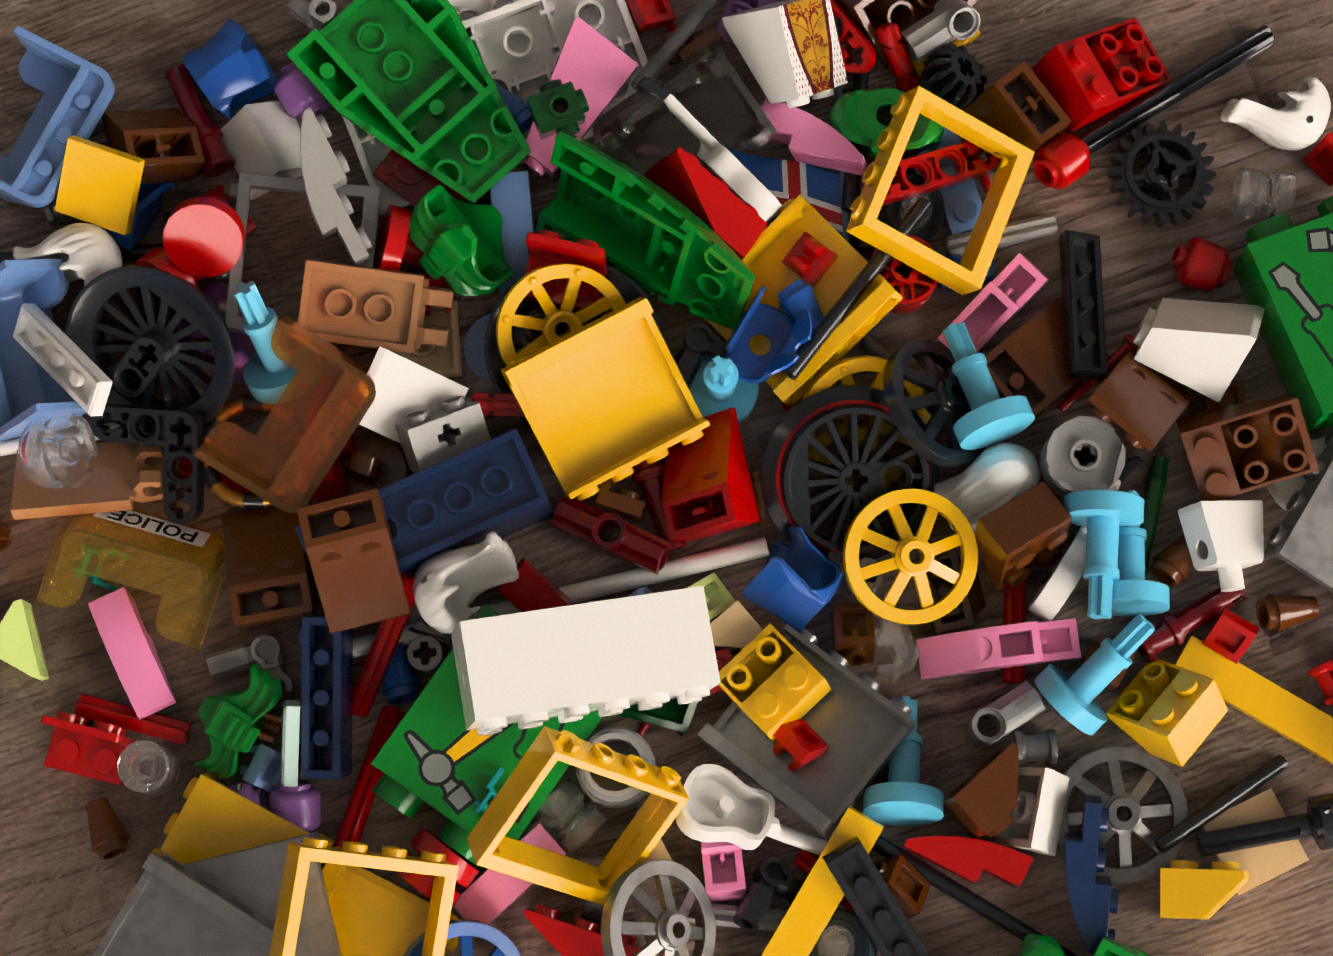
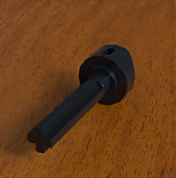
M1333 793L1309 797L1307 814L1302 813L1197 833L1198 853L1202 857L1310 836L1314 838L1319 849L1333 848Z

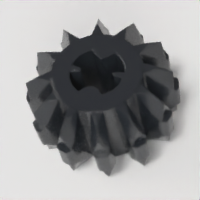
M952 42L932 52L924 62L925 68L921 72L922 77L927 81L924 88L931 90L934 95L959 109L968 106L985 91L983 85L988 79L981 72L984 65L977 63L975 60L976 54L970 55L964 45L957 47Z

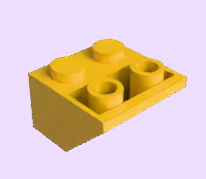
M770 623L719 671L721 683L718 686L773 744L776 743V738L773 735L782 724L801 719L831 690L826 679Z
M1156 658L1152 663L1145 664L1106 711V714L1110 720L1148 753L1183 767L1227 713L1228 709L1214 679Z
M1170 860V868H1160V918L1209 920L1249 881V872L1240 870V863L1212 861V869H1199V862Z

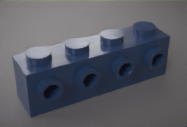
M325 615L302 617V624H300L298 630V643L300 648H302L301 664L298 669V684L301 688V744L299 745L298 766L301 768V778L341 779L352 774L353 628L331 634Z

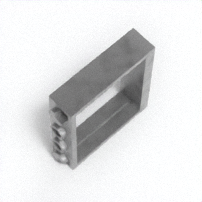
M239 172V183H231L229 206H236V213L244 226L245 241L237 263L230 270L222 274V283H229L227 298H220L219 311L225 320L229 332L245 333L241 324L244 317H238L239 305L233 291L237 290L236 285L242 282L251 188L306 194L303 179ZM346 184L336 189V192L339 194L344 191L348 199L364 200L361 226L372 245V248L367 250L369 260L359 266L373 267L380 187ZM278 321L284 337L296 338L298 323Z

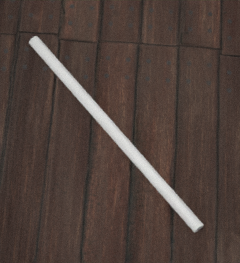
M765 537L668 560L658 575L643 568H636L559 587V589L576 604L769 556V550ZM509 600L489 605L502 615L520 612ZM425 621L405 625L398 643H403L406 646L410 645L411 641L423 635L438 638L450 634L441 633L429 626ZM376 633L353 638V658L368 655Z

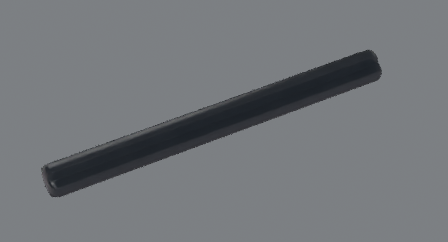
M1261 26L1081 134L1079 138L1086 142L1091 155L1272 46L1275 41L1273 33L1269 27Z

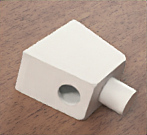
M1262 500L1200 501L1179 509V519L1194 568L1198 571H1218L1221 592H1234L1245 589L1242 569L1262 563L1264 559Z

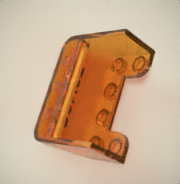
M285 315L276 325L277 329L273 333L271 346L274 354L280 360L296 369L297 372L257 435L255 436L236 423L224 422L213 428L205 442L197 449L193 456L278 509L294 513L297 512L296 509L306 507L372 405L376 397L377 387L374 379L337 347Z

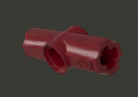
M567 496L559 502L551 523L553 528L599 548L607 556L619 557L656 575L664 568L672 547L671 542L623 521L617 514L605 513L574 498L569 499ZM615 527L621 530L617 540L613 542L602 540L604 532L609 528Z

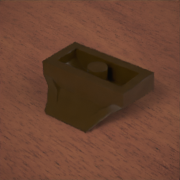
M956 548L934 556V560L959 573L961 558L957 555ZM928 571L926 574L933 602L936 603L950 591L953 584ZM976 572L973 584L963 601L950 613L930 622L935 635L975 625V617L986 607L978 572Z

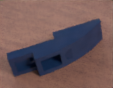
M1084 795L1081 834L1065 833L1064 858L1071 908L1083 941L1093 956L1102 937L1115 940V929L1108 928L1109 913L1117 914L1119 891L1118 889H1112L1109 876L1096 875V872H1104L1106 849L1099 848L1100 832L1107 833L1109 808H1102L1101 796Z

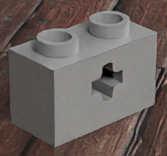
M464 396L453 397L441 403L443 408L430 413L427 409L410 413L405 416L406 422L395 425L409 470L418 473L491 440L480 403L465 399ZM442 426L448 427L449 430L443 433ZM443 433V440L438 439L437 436Z

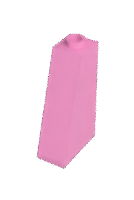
M579 16L571 26L549 82L561 79L562 84L572 81L575 91L582 89L589 106V111L584 113L586 117L585 123L579 125L580 132L574 135L583 139L635 74L639 64ZM555 106L553 108L558 113L566 111L563 106ZM533 121L526 139L531 153L527 156L524 163L541 177L545 172L553 177L560 169L551 163L557 134L541 140Z

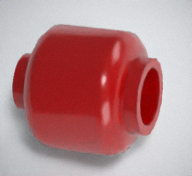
M1059 133L1035 151L1032 166L1036 178L1046 187L1060 190L1065 189L1088 173L1090 168L1089 147L1081 138H1077L1070 133Z
M1196 236L1191 238L1185 245L1179 244L1176 247L1171 259V265L1176 267L1175 278L1179 283L1203 293H1208L1216 287L1220 289L1225 284L1232 268V260L1228 259L1226 248Z

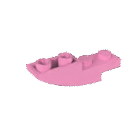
M1076 618L1001 625L916 640L921 679L997 671L1001 668L1081 658Z

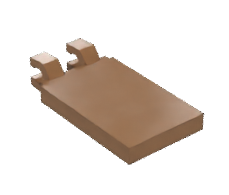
M306 258L296 338L379 349L380 346L391 351L413 354L414 348L420 349L421 343L447 346L448 327L430 324L423 325L426 305L452 308L454 291L450 288L428 286L429 279H425L424 274Z
M103 442L17 450L10 509L14 520L127 511L133 509V501L143 503L163 500L161 470H163L164 446Z

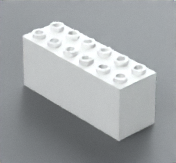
M704 586L459 621L451 633L466 731L477 729L479 736L502 732V728L512 723H518V729L542 726L543 722L549 720L548 718L557 716L559 723L578 721L583 719L584 715H588L589 711L598 710L599 717L621 714L623 709L630 708V705L638 704L639 711L660 708L663 706L662 703L670 702V699L677 698L679 705L702 701V697L710 695L709 690L721 683Z

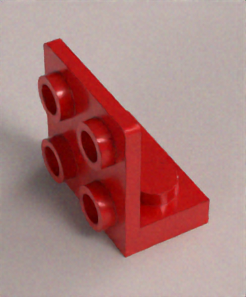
M539 230L537 234L527 233L526 245L529 259L525 275L545 265L572 263L588 267L606 278L605 250L599 248L600 245L587 239H577L576 242L562 240L559 234L547 230ZM569 278L554 279L542 283L556 307L561 306ZM582 281L573 310L579 311L601 298L600 291ZM530 291L523 298L525 300L538 302L535 296L533 295L532 291Z
M56 710L54 718L46 715L42 716L41 723L55 727L43 766L123 786L136 740L125 737L127 729L95 720L93 728L88 727L89 719Z

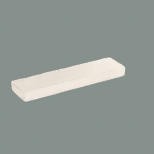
M23 303L13 338L89 416H102L113 381L35 303Z

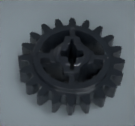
M1166 121L1160 123L1157 132L1154 131L1149 122L1144 125L1142 135L1137 130L1132 129L1128 135L1129 141L1121 139L1117 145L1121 153H1113L1110 158V162L1116 165V167L1110 168L1107 177L1117 179L1118 181L1114 182L1109 190L1112 193L1122 192V196L1116 205L1123 206L1129 203L1131 205L1127 215L1129 218L1133 217L1137 212H1141L1142 225H1146L1152 216L1156 218L1158 228L1164 225L1167 217H1169L1170 222L1174 226L1180 223L1181 214L1190 220L1196 214L1194 207L1202 210L1207 203L1203 196H1210L1214 190V187L1206 182L1212 181L1216 176V172L1205 169L1211 165L1214 157H1202L1201 153L1207 146L1206 142L1193 145L1192 141L1195 138L1196 132L1192 131L1186 137L1181 136L1182 125L1179 123L1172 132L1168 131ZM1167 150H1170V151L1176 153V154L1179 155L1181 158L1172 156L1171 154L1168 153ZM1143 151H1146L1148 157L1145 161L1146 167L1141 172L1133 174L1134 158ZM1159 169L1161 174H1168V178L1165 180L1163 175H1156L1155 171ZM1190 175L1188 192L1178 198L1176 194L1178 181L1183 176ZM1145 190L1152 193L1157 200L1147 196L1142 191Z

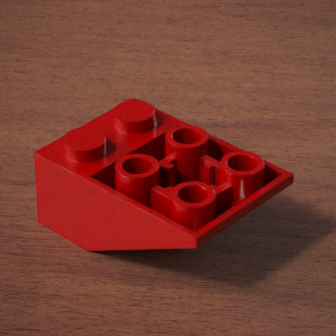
M1136 18L1058 44L1032 67L1035 75L1071 120L1067 127L1069 133L1108 117L1172 80Z
M681 147L669 153L643 173L646 178L674 196L703 220L741 260L745 258L768 224L758 215L757 210L753 206L740 200L729 190L728 185L723 180L714 177L700 165L696 156L684 151Z
M735 407L703 417L709 421L710 426L702 430L704 435L698 440L687 445H682L680 441L667 448L669 454L665 458L662 507L670 541H698L760 522Z
M541 904L536 905L535 911L525 909L523 915L561 956H604L601 933L597 932L599 924L579 917H575L573 924L560 920L561 911ZM621 934L626 956H632L641 948L635 945L637 937Z

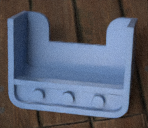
M17 26L14 33L26 48V52L19 63L20 77L28 86L44 93L8 157L6 158L0 154V198L10 203L41 208L49 205L58 194L68 137L76 135L89 140L114 96L115 85L110 75L103 68Z
M61 259L4 260L0 263V441L63 427L86 413L13 338L23 303H35L54 322L51 308L63 300L69 289L68 277L64 270L59 269L62 264Z

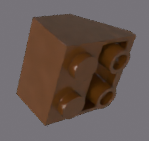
M1025 61L993 83L963 110L1034 152L1044 143L1065 131L1071 123L1069 117Z
M177 108L105 111L102 115L108 146L145 159L140 184L191 181L205 162L197 127Z
M1044 481L978 520L975 532L977 546L992 584L997 591L1009 584L1012 587L1019 585L1028 578L1032 570L1041 565L1044 568L1049 567L1062 556V549L1068 537L1067 533L1072 516Z

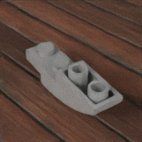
M310 107L303 111L300 136L302 176L308 204L322 239L337 233L353 265H360L369 260L367 250L372 248V245L362 226L355 229L349 217L350 214L354 213V210L345 192L343 191L339 194L336 192V189L347 184L345 173L349 172L350 168L340 149L333 152L327 138L332 136V133L323 115L315 117Z

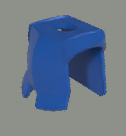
M227 19L221 29L200 49L188 51L183 57L186 69L208 98L213 109L229 121L246 104H252L275 93L274 85L278 81L277 76L242 26L232 19Z
M762 286L752 298L726 342L725 357L726 359L730 358L736 365L739 379L755 384L763 383L774 374L795 363L800 358L796 354L803 343L811 339L812 320L808 310L799 312L794 322L783 311L771 305L760 303L766 289L765 286ZM755 335H764L771 342V350L765 355H756L749 348V340Z
M794 525L788 527L792 540L790 546L782 539L775 542L766 560L765 567L743 590V596L781 619L785 625L788 624L796 631H801L831 600L842 583L845 573L836 563L828 560L809 541L802 527Z

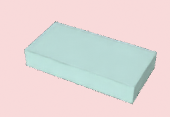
M285 700L283 702L281 784H283V787H298L299 700Z

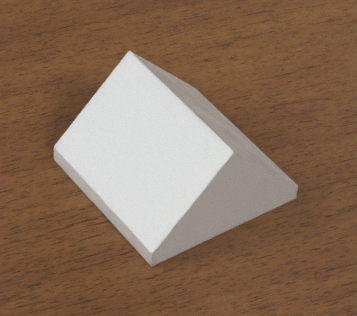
M280 100L246 104L221 129L223 132L221 140L228 155H232L236 161L234 167L238 175L240 172L288 178H299L302 176L300 155L301 128L296 118L290 117L287 114ZM251 188L250 199L253 200L271 190Z
M1018 767L1017 808L1009 814L1014 821L996 836L995 843L1012 849L1055 856L1069 777L1049 768Z

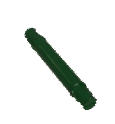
M1153 456V463L1149 467L1143 494L1145 501L1144 522L1140 524V528L1147 531V539L1145 540V578L1146 573H1148V564L1169 472L1167 467L1170 460L1161 456Z

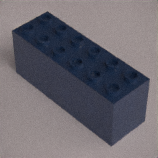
M517 428L378 490L383 498L401 574L403 572L416 574L420 565L430 557L447 550L479 544L492 531L496 532L503 539L554 516L548 496ZM299 525L295 527V530L308 557L301 526Z

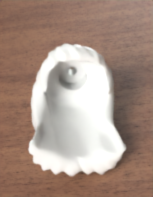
M1307 77L1298 86L1296 91L1278 92L1277 95L1287 103L1282 109H1273L1245 98L1240 100L1232 99L1223 109L1220 120L1234 123L1247 129L1272 147L1282 150H1301L1316 142L1325 130L1330 116L1331 101L1328 91L1322 82L1317 78Z
M70 224L56 230L37 246L32 248H13L15 260L61 259L62 264L59 269L64 270L69 283L83 279L85 286L100 274L122 267L121 251L116 241L103 228L94 224Z
M1000 442L988 446L959 475L936 483L933 493L953 503L967 518L975 535L978 520L981 517L1038 485L1041 479V472L1037 459L1027 448L1009 442Z
M492 531L479 544L447 550L424 561L415 574L413 585L415 603L423 620L435 630L444 634H451L459 621L469 620L479 612L481 606L468 608L478 595L490 588L516 581L519 578L515 556L507 541H502L501 537Z

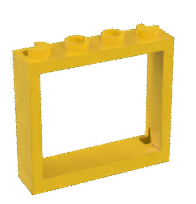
M917 86L904 94L901 93L897 104L891 106L890 113L893 117L889 126L883 130L877 140L876 148L879 151L875 161L869 164L863 174L862 182L865 185L861 195L853 201L849 208L852 210L846 232L957 293L965 295L980 290L1035 152L926 89ZM919 114L924 115L1001 159L960 264L953 262L877 220Z
M544 726L468 835L467 841L475 863L478 866L604 906L609 891L616 880L627 869L646 860L688 802L689 797L680 781V775L669 767L662 766L660 768L646 763L636 755L630 754L626 756L615 752L603 743L596 742L593 744L579 739L575 734L567 730L560 732ZM557 760L651 793L598 867L505 836Z
M304 837L303 843L289 841L269 956H295L310 861L433 875L434 882L421 956H444L459 866L446 861V854L422 850L421 857L407 856V849L395 846H383L382 852L367 851L368 844L353 841H343L342 848L328 846V840L319 837Z

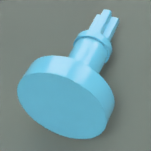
M253 281L247 284L243 282L236 285L237 290L233 291V294L244 315L241 324L257 351L245 365L243 371V378L251 395L257 401L265 404L283 403L303 395L319 381L324 369L323 362L315 345L306 339H285L278 324V317L275 311L265 306Z
M960 322L948 325V328L943 330V334L955 360L951 369L954 376L958 378L971 409L969 413L961 417L953 426L960 447L964 450L985 448L1007 440L1026 429L1035 419L1028 399L1020 395L1000 398L987 367L986 357L983 353H977L965 323Z
M699 356L702 364L689 391L702 417L735 407L738 423H741L750 415L755 407L759 385L739 379L738 369L730 358L726 359L716 356L708 360Z
M1083 490L1064 496V507L1072 516L1071 524L1087 527L1083 578L1089 580L1087 616H1090L1092 619H1110L1112 617L1113 580H1119L1120 573L1118 569L1119 527H1134L1144 522L1145 501L1138 495L1114 490Z
M1127 491V493H1132L1140 496V494H1138L1137 491ZM1140 525L1119 527L1118 569L1120 573L1119 580H1113L1112 616L1136 617L1138 614L1151 616L1164 613L1170 609L1169 587L1160 582L1145 580V540L1147 539V531L1140 528Z
M1138 614L1113 640L1106 637L1100 643L1101 646L1072 676L1059 667L1049 664L1035 678V684L1045 699L1067 721L1082 732L1093 735L1107 721L1104 710L1095 698L1124 668L1127 669L1133 663L1129 656L1155 631V627L1143 615Z
M902 696L900 700L912 710L909 716L912 717L916 727L888 761V782L875 784L864 790L863 814L885 825H928L943 818L944 794L933 786L920 783V751L923 746V737L917 734L918 701L910 699L908 696Z

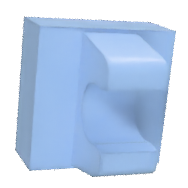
M261 743L259 746L253 745L250 752L255 755L249 767L241 765L239 772L244 776L242 780L271 792L278 788L279 782H281V753Z

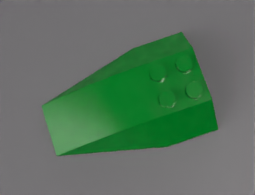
M354 0L323 29L318 32L315 28L286 54L339 114L473 204L531 153L495 82L480 58L479 52L464 28L456 9L448 0Z
M560 131L556 135L551 163L562 169L557 194L539 214L535 233L537 234L539 230H547L559 234L562 240L576 242L577 239H587L594 241L600 245L599 248L605 250L606 265L631 278L642 290L646 289L659 294L660 301L671 306L676 302L689 306L690 313L734 330L744 313L754 283L755 275L703 220L674 196L627 164L618 161L596 146L589 144L576 135Z

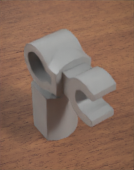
M290 0L286 6L291 10L289 14L296 20L306 24L310 32L315 28L319 32L339 14L337 5L332 0H312L310 4L305 0Z
M260 635L255 638L249 647L243 642L205 655L213 680L248 670L252 662L256 661L263 669L269 671L273 678L282 680L287 692L294 690L292 678L283 672L282 665H285L282 654L283 647L281 641L276 636Z

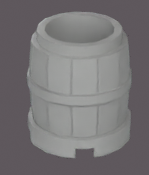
M1078 416L1064 422L1046 440L1039 459L1041 481L1045 482L1057 499L1064 501L1065 495L1076 491L1107 490L1119 479L1125 466L1126 450L1123 442L1121 443L1118 435L1115 433L1116 430L1109 423L1097 417ZM1082 448L1086 449L1094 457L1095 462H1088L1085 467L1079 465V460L1074 458V451L1080 452Z
M607 727L593 733L587 739V742L593 744L596 742L603 743L613 751L626 756L630 754L636 755L646 763L655 766V758L650 745L638 733L627 728ZM576 767V776L583 792L594 803L608 809H625L639 803L648 793Z

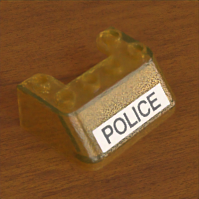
M136 509L75 515L55 542L36 601L55 610L70 607L80 599L88 575L162 596L155 620L158 632L170 641L181 643L192 650L200 652L226 572L224 538L215 532L187 524L179 525L167 518Z

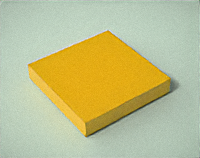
M76 135L68 137L55 211L122 235L131 233L145 159Z

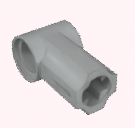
M939 0L932 13L901 32V41H904L912 59L919 63L932 52L939 50L942 46L956 38L966 40L972 37L980 27V15L975 8L964 0ZM960 13L959 17L953 21L956 15Z
M1027 681L1023 682L990 705L977 711L968 720L966 735L969 741L978 747L987 748L994 745L1000 739L1045 711L1046 708L1043 705L1042 698ZM980 718H987L994 723L995 734L993 737L983 736L979 732L977 722Z

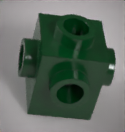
M561 79L548 82L539 87L541 93L527 97V105L541 140L558 134L560 131L574 135L580 132L579 125L585 123L586 117L584 113L589 111V106L582 89L575 91L572 81L562 84ZM555 106H563L566 111L558 113L553 108Z

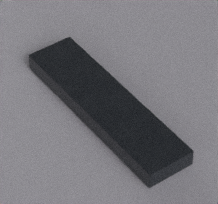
M1065 230L1059 235L1066 377L1101 382L1107 378L1100 236Z
M857 836L822 857L882 956H929Z

